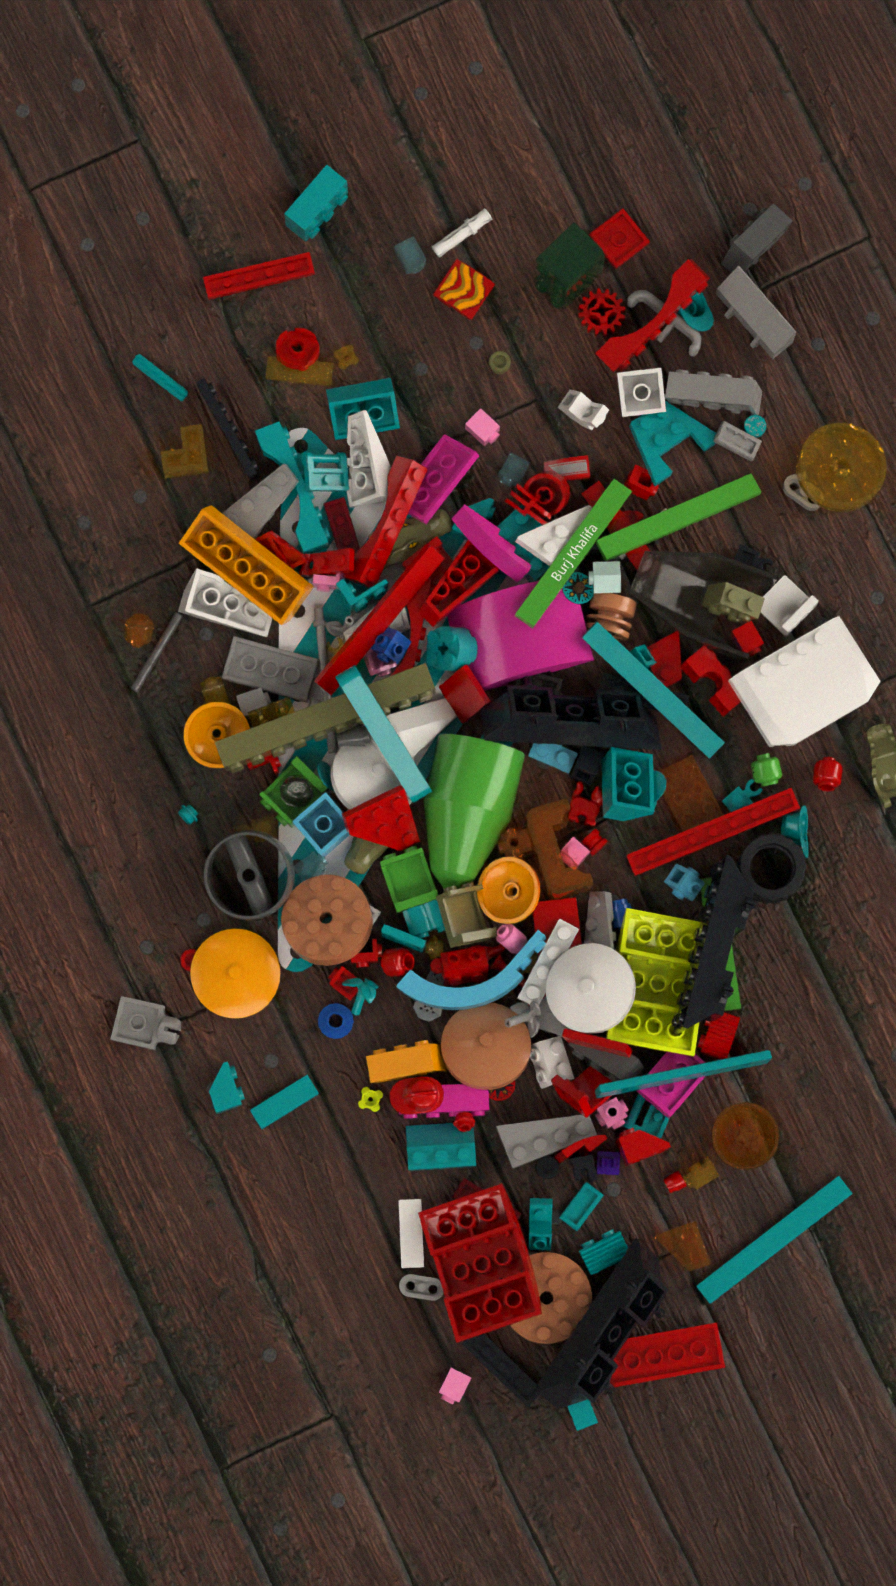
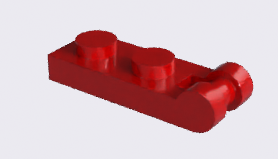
M346 548L304 554L308 557L309 561L301 564L299 575L303 578H313V574L327 576L354 572L355 550ZM310 563H313V569H310Z

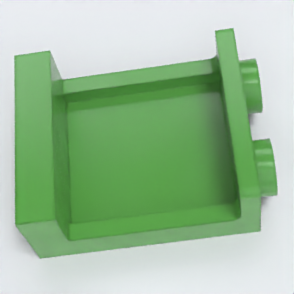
M297 756L290 762L291 765L264 792L259 794L262 799L260 801L261 805L268 811L272 809L277 814L275 818L284 827L288 824L291 828L295 825L292 822L325 792L329 791L324 783Z
M417 846L405 849V853L398 856L395 853L383 857V861L380 862L397 915L403 913L402 911L436 900V896H438L423 849H417Z

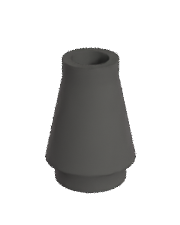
M361 725L336 734L339 747L365 746V744L370 743L368 730L365 726L361 727Z

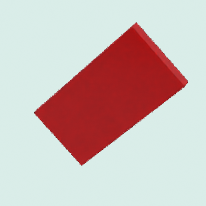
M576 898L540 901L537 903L533 911L535 933L539 930L546 936L545 943H547L558 920L561 919L579 929L569 949L582 944Z

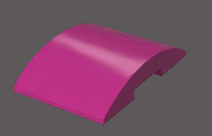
M534 581L499 590L463 603L447 615L450 627L467 628L471 631L469 632L471 636L475 637L478 647L475 661L470 663L469 667L483 690L488 691L509 685V682L522 679L525 676L529 677L546 671L555 672L594 661L591 646L581 638L587 632L581 604L569 601L561 589L532 629L516 618L515 614L539 582Z

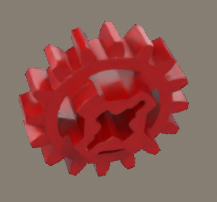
M598 288L595 295L590 291L588 294L589 299L587 297L582 298V302L585 305L579 304L578 309L583 312L578 313V318L584 319L581 322V326L587 325V332L589 333L594 330L595 336L602 332L603 336L606 337L607 331L614 334V327L621 328L622 324L620 321L625 320V315L621 313H624L626 308L620 307L623 300H616V292L609 295V289H606L605 293H601L600 288ZM596 301L595 306L588 309L589 305ZM599 309H603V312H605V316H601V314L598 313ZM616 316L614 321L608 324V320ZM594 320V321L597 322L599 325H596V324H594V323L591 322V321Z

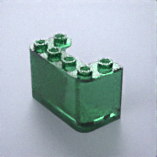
M573 222L536 258L538 265L536 269L540 275L534 278V286L541 294L546 293L551 298L550 302L555 308L566 309L602 274L605 254Z

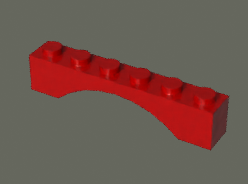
M688 259L672 275L668 298L656 317L645 327L634 333L610 338L595 354L613 372H618L619 370L623 372L631 364L629 360L634 355L639 356L646 349L645 344L650 339L654 341L662 333L660 329L665 324L670 325L677 318L676 313L681 308L683 310L686 309L693 301L691 298L697 292L700 294L709 285L707 281L710 277L692 259Z
M396 456L388 474V496L382 517L368 541L354 554V572L344 573L343 577L367 588L377 584L428 470L426 467L414 460Z
M432 578L427 579L406 605L411 622V644L401 664L390 676L415 667V662L420 663L422 649L418 648L420 640L424 641L427 628L423 627L425 618L418 610L435 587L432 584Z

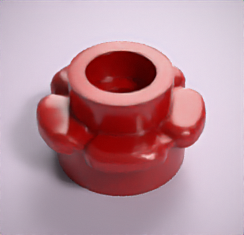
M461 1112L455 1116L453 1125L459 1131L467 1132L475 1126V1119H473L471 1113Z

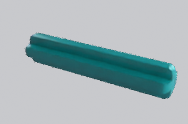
M141 354L135 356L132 361L133 365L178 400L183 401L188 396V391L145 357Z

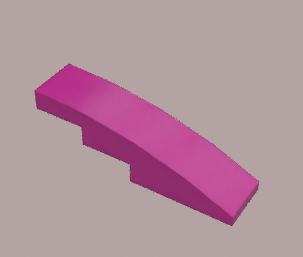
M465 504L452 517L453 522L466 538L487 559L518 583L530 571L532 565L514 553L516 547L498 535L500 528Z

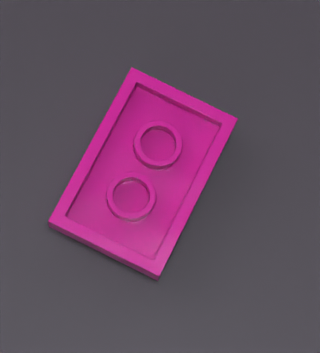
M666 1052L648 1074L706 1062L696 1054L692 1057ZM704 1077L636 1091L669 1119Z

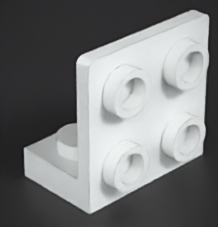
M783 576L763 596L765 600L760 613L786 637L817 606L819 601L813 595L809 598L787 576Z

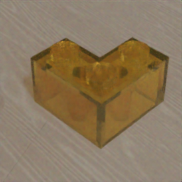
M202 424L180 427L183 449L161 451L165 479L209 473Z

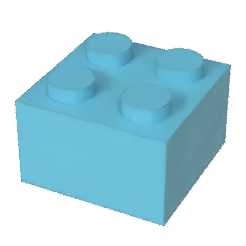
M327 792L292 821L321 856H327L350 835L342 818V813L345 810Z

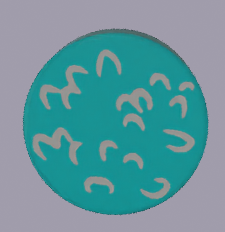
M752 415L746 419L744 424V431L755 438H759L765 433L766 422L764 418L759 415Z

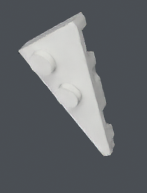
M587 505L520 535L515 542L548 566H551L592 507Z

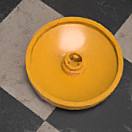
M227 929L213 934L200 945L191 964V983L197 998L209 1011L225 1018H246L263 1010L275 996L280 982V965L275 951L264 938L244 929Z

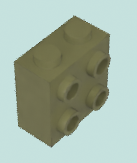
M728 582L708 585L702 606L709 608L708 612L712 614L728 616L727 619L731 622H749V620L759 618L765 598Z

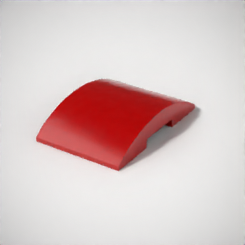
M503 1184L418 1212L429 1252L434 1258L445 1295L444 1303L456 1343L542 1314L531 1259L519 1222Z

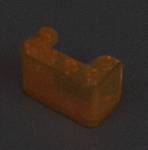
M567 798L531 809L528 812L525 824L545 892L553 900L590 891L593 887L590 873L584 874L576 866L565 869L554 834L555 831L565 828L568 824L567 811L570 810Z

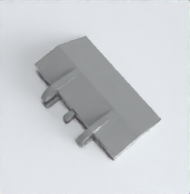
M737 266L716 291V295L729 308L724 316L729 319L735 315L754 337L750 346L755 348L760 344L768 355L774 359L793 343L796 331L741 267Z

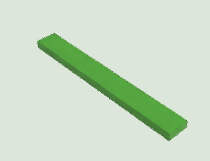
M751 473L596 540V545L606 562L759 496L761 490Z

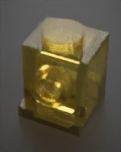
M708 1156L703 1159L705 1164L701 1165L700 1162L688 1168L690 1173L682 1177L689 1189L693 1187L696 1191L720 1176Z

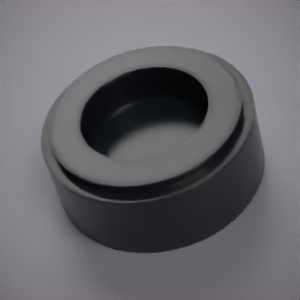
M545 1156L537 1162L536 1170L540 1177L551 1179L558 1173L559 1164L555 1158Z

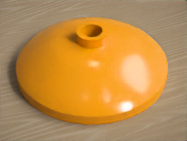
M216 701L203 704L195 709L186 721L184 727L186 749L191 757L201 765L209 768H224L215 742L250 729L249 723L244 714L229 703ZM215 729H219L221 734L215 737L212 732Z
M503 857L491 862L484 869L478 881V885H483V889L477 892L479 905L490 919L498 923L515 924L523 921L534 911L539 901L540 882L531 865L519 858ZM514 888L517 889V894L515 896L513 895Z

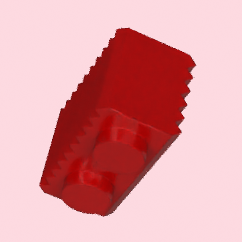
M724 1012L722 1017L713 1022L706 1020L704 1026L708 1027L706 1035L701 1034L697 1046L701 1048L700 1054L718 1060L727 1059L740 1017Z

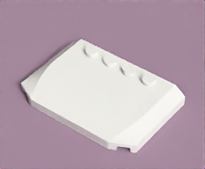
M840 616L749 666L729 679L728 682L768 746L774 747L778 745L794 746L866 704L880 683V680Z

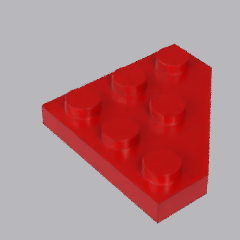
M401 785L342 813L346 830L351 836L399 851L420 842L406 792Z

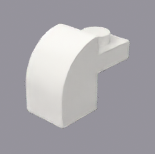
M569 390L558 406L568 417L590 430L602 424L609 411L605 405L594 403L583 393L575 390Z

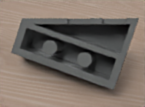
M772 204L768 209L764 207L757 214V220L755 222L749 221L743 228L744 232L741 235L737 233L729 242L731 247L721 264L731 273L737 266H740L745 273L752 264L755 266L759 261L758 258L766 251H769L791 225L793 220L775 204Z
M600 1033L591 1034V1035H595V1036H598V1037L606 1038L605 1036H603V1035L600 1034ZM573 1043L568 1044L572 1048V1054L581 1061L585 1058L590 1062V1066L599 1073L601 1071L605 1072L608 1075L607 1077L613 1082L642 1076L647 1070L639 1059L632 1054L628 1058Z

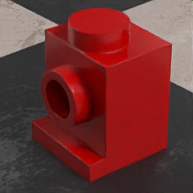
M636 464L629 472L624 484L625 487L632 491V494L646 501L650 496L654 497L659 488V485L654 487L648 470Z

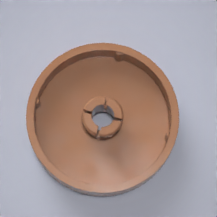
M319 875L303 881L291 892L283 906L281 924L286 940L299 957L316 965L329 966L348 961L363 949L372 931L373 916L366 896L355 883L337 875ZM328 914L332 917L331 922L327 924L322 923L328 917Z
M550 1252L530 1255L539 1297L544 1292L550 1293L553 1296V1301L548 1305L540 1301L541 1315L511 1324L510 1326L518 1335L533 1343L551 1345L564 1342L569 1339L577 1323L583 1318L592 1303V1291L589 1280L580 1266L566 1256Z

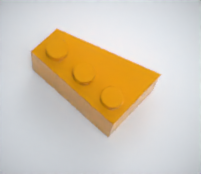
M428 1040L415 1042V1046L407 1048V1044L394 1046V1051L386 1052V1049L374 1050L373 1055L366 1056L370 1083H382L416 1075H427V1073L436 1071H448L442 1058L441 1044H429Z

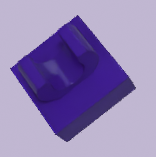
M598 1151L596 1174L619 1175L620 1152Z

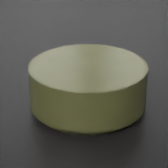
M496 351L490 356L489 367L492 372L504 374L509 370L511 359L507 353Z

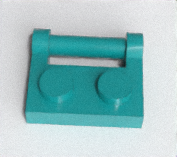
M337 452L336 454L302 453L301 460L304 465L306 491H349L347 456L344 452ZM314 463H336L337 468H314Z
M638 1093L627 1120H624L625 1124L622 1127L625 1129L634 1128V1131L642 1130L661 1139L669 1119L652 1104L649 1106L641 1127L635 1125L645 1098Z

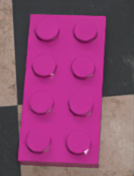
M444 434L421 463L428 470L408 515L427 524L479 457L477 452Z

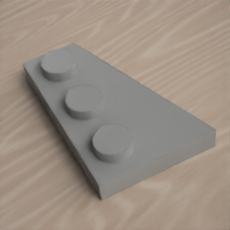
M590 892L584 944L597 943L614 949L613 942L616 941V932H612L611 922L614 919L610 892Z

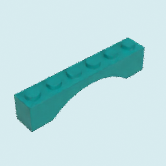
M279 421L256 430V438L263 455L279 466L284 463L287 464L299 480L295 488L300 502V514L295 532L303 554H311L329 547L328 540L331 539L327 527L322 528L320 520L323 517L319 507L314 508L312 499H315L313 492L306 491L303 481L305 479L304 469L302 466H297L295 460L298 459L295 447H290L287 439H290L287 427H282Z

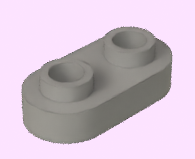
M796 474L790 475L785 479L783 491L788 497L809 511H815L821 507L824 496L817 487ZM790 485H795L797 490H792ZM808 498H813L815 503H810Z
M408 1274L399 1283L401 1293L407 1297L435 1301L440 1299L444 1293L441 1282L437 1278ZM407 1282H414L415 1288L408 1290L406 1288ZM435 1285L437 1292L431 1294L428 1290L429 1286Z

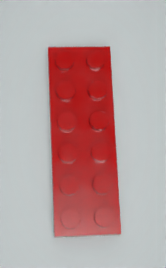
M717 1323L628 1338L613 1360L619 1366L613 1373L610 1383L614 1387L725 1368Z

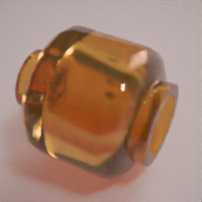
M135 613L128 617L125 621L124 639L136 648L149 644L153 636V621L143 613Z

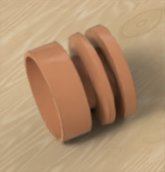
M594 593L590 600L589 608L597 612V614L587 615L586 620L591 622L585 623L587 631L597 621L617 641H628L630 633L627 630H631L632 625L623 619L634 617L637 602L613 593Z

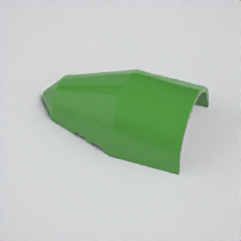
M441 734L438 736L428 779L432 792L424 796L423 802L430 870L443 889L451 886H456L457 889H460V886L473 882L508 826L524 763L525 754L500 743L455 734Z

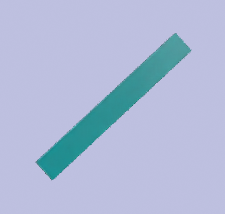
M597 621L581 637L709 759L725 743Z
M766 1050L604 1083L595 1089V1095L597 1099L767 1064L772 1059L771 1052Z
M837 1176L696 1287L707 1302L711 1304L853 1193L843 1180Z

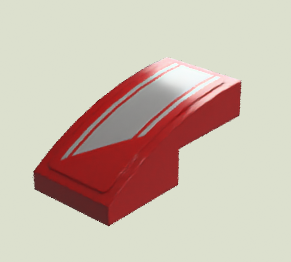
M588 455L543 463L544 471H553L560 474L567 483L571 480L590 479Z

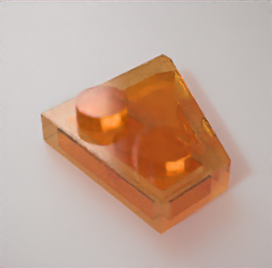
M696 1221L655 1235V1239L677 1258L689 1272L711 1264Z

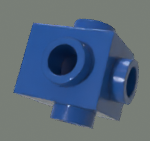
M388 627L384 633L377 636L375 644L371 649L378 654L377 658L386 664L389 661L398 664L404 657L411 641L398 630Z

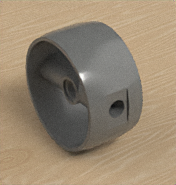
M257 830L238 831L222 838L209 852L204 865V885L212 903L226 915L240 920H257L276 912L289 898L295 882L294 863L286 847L274 836ZM247 835L258 836L268 840L280 851L285 860L288 872L287 885L283 896L276 905H274ZM224 845L253 915L242 914L230 909L219 899L214 890L211 878L212 865L217 853ZM246 869H252L255 872L253 881L245 880L243 874Z

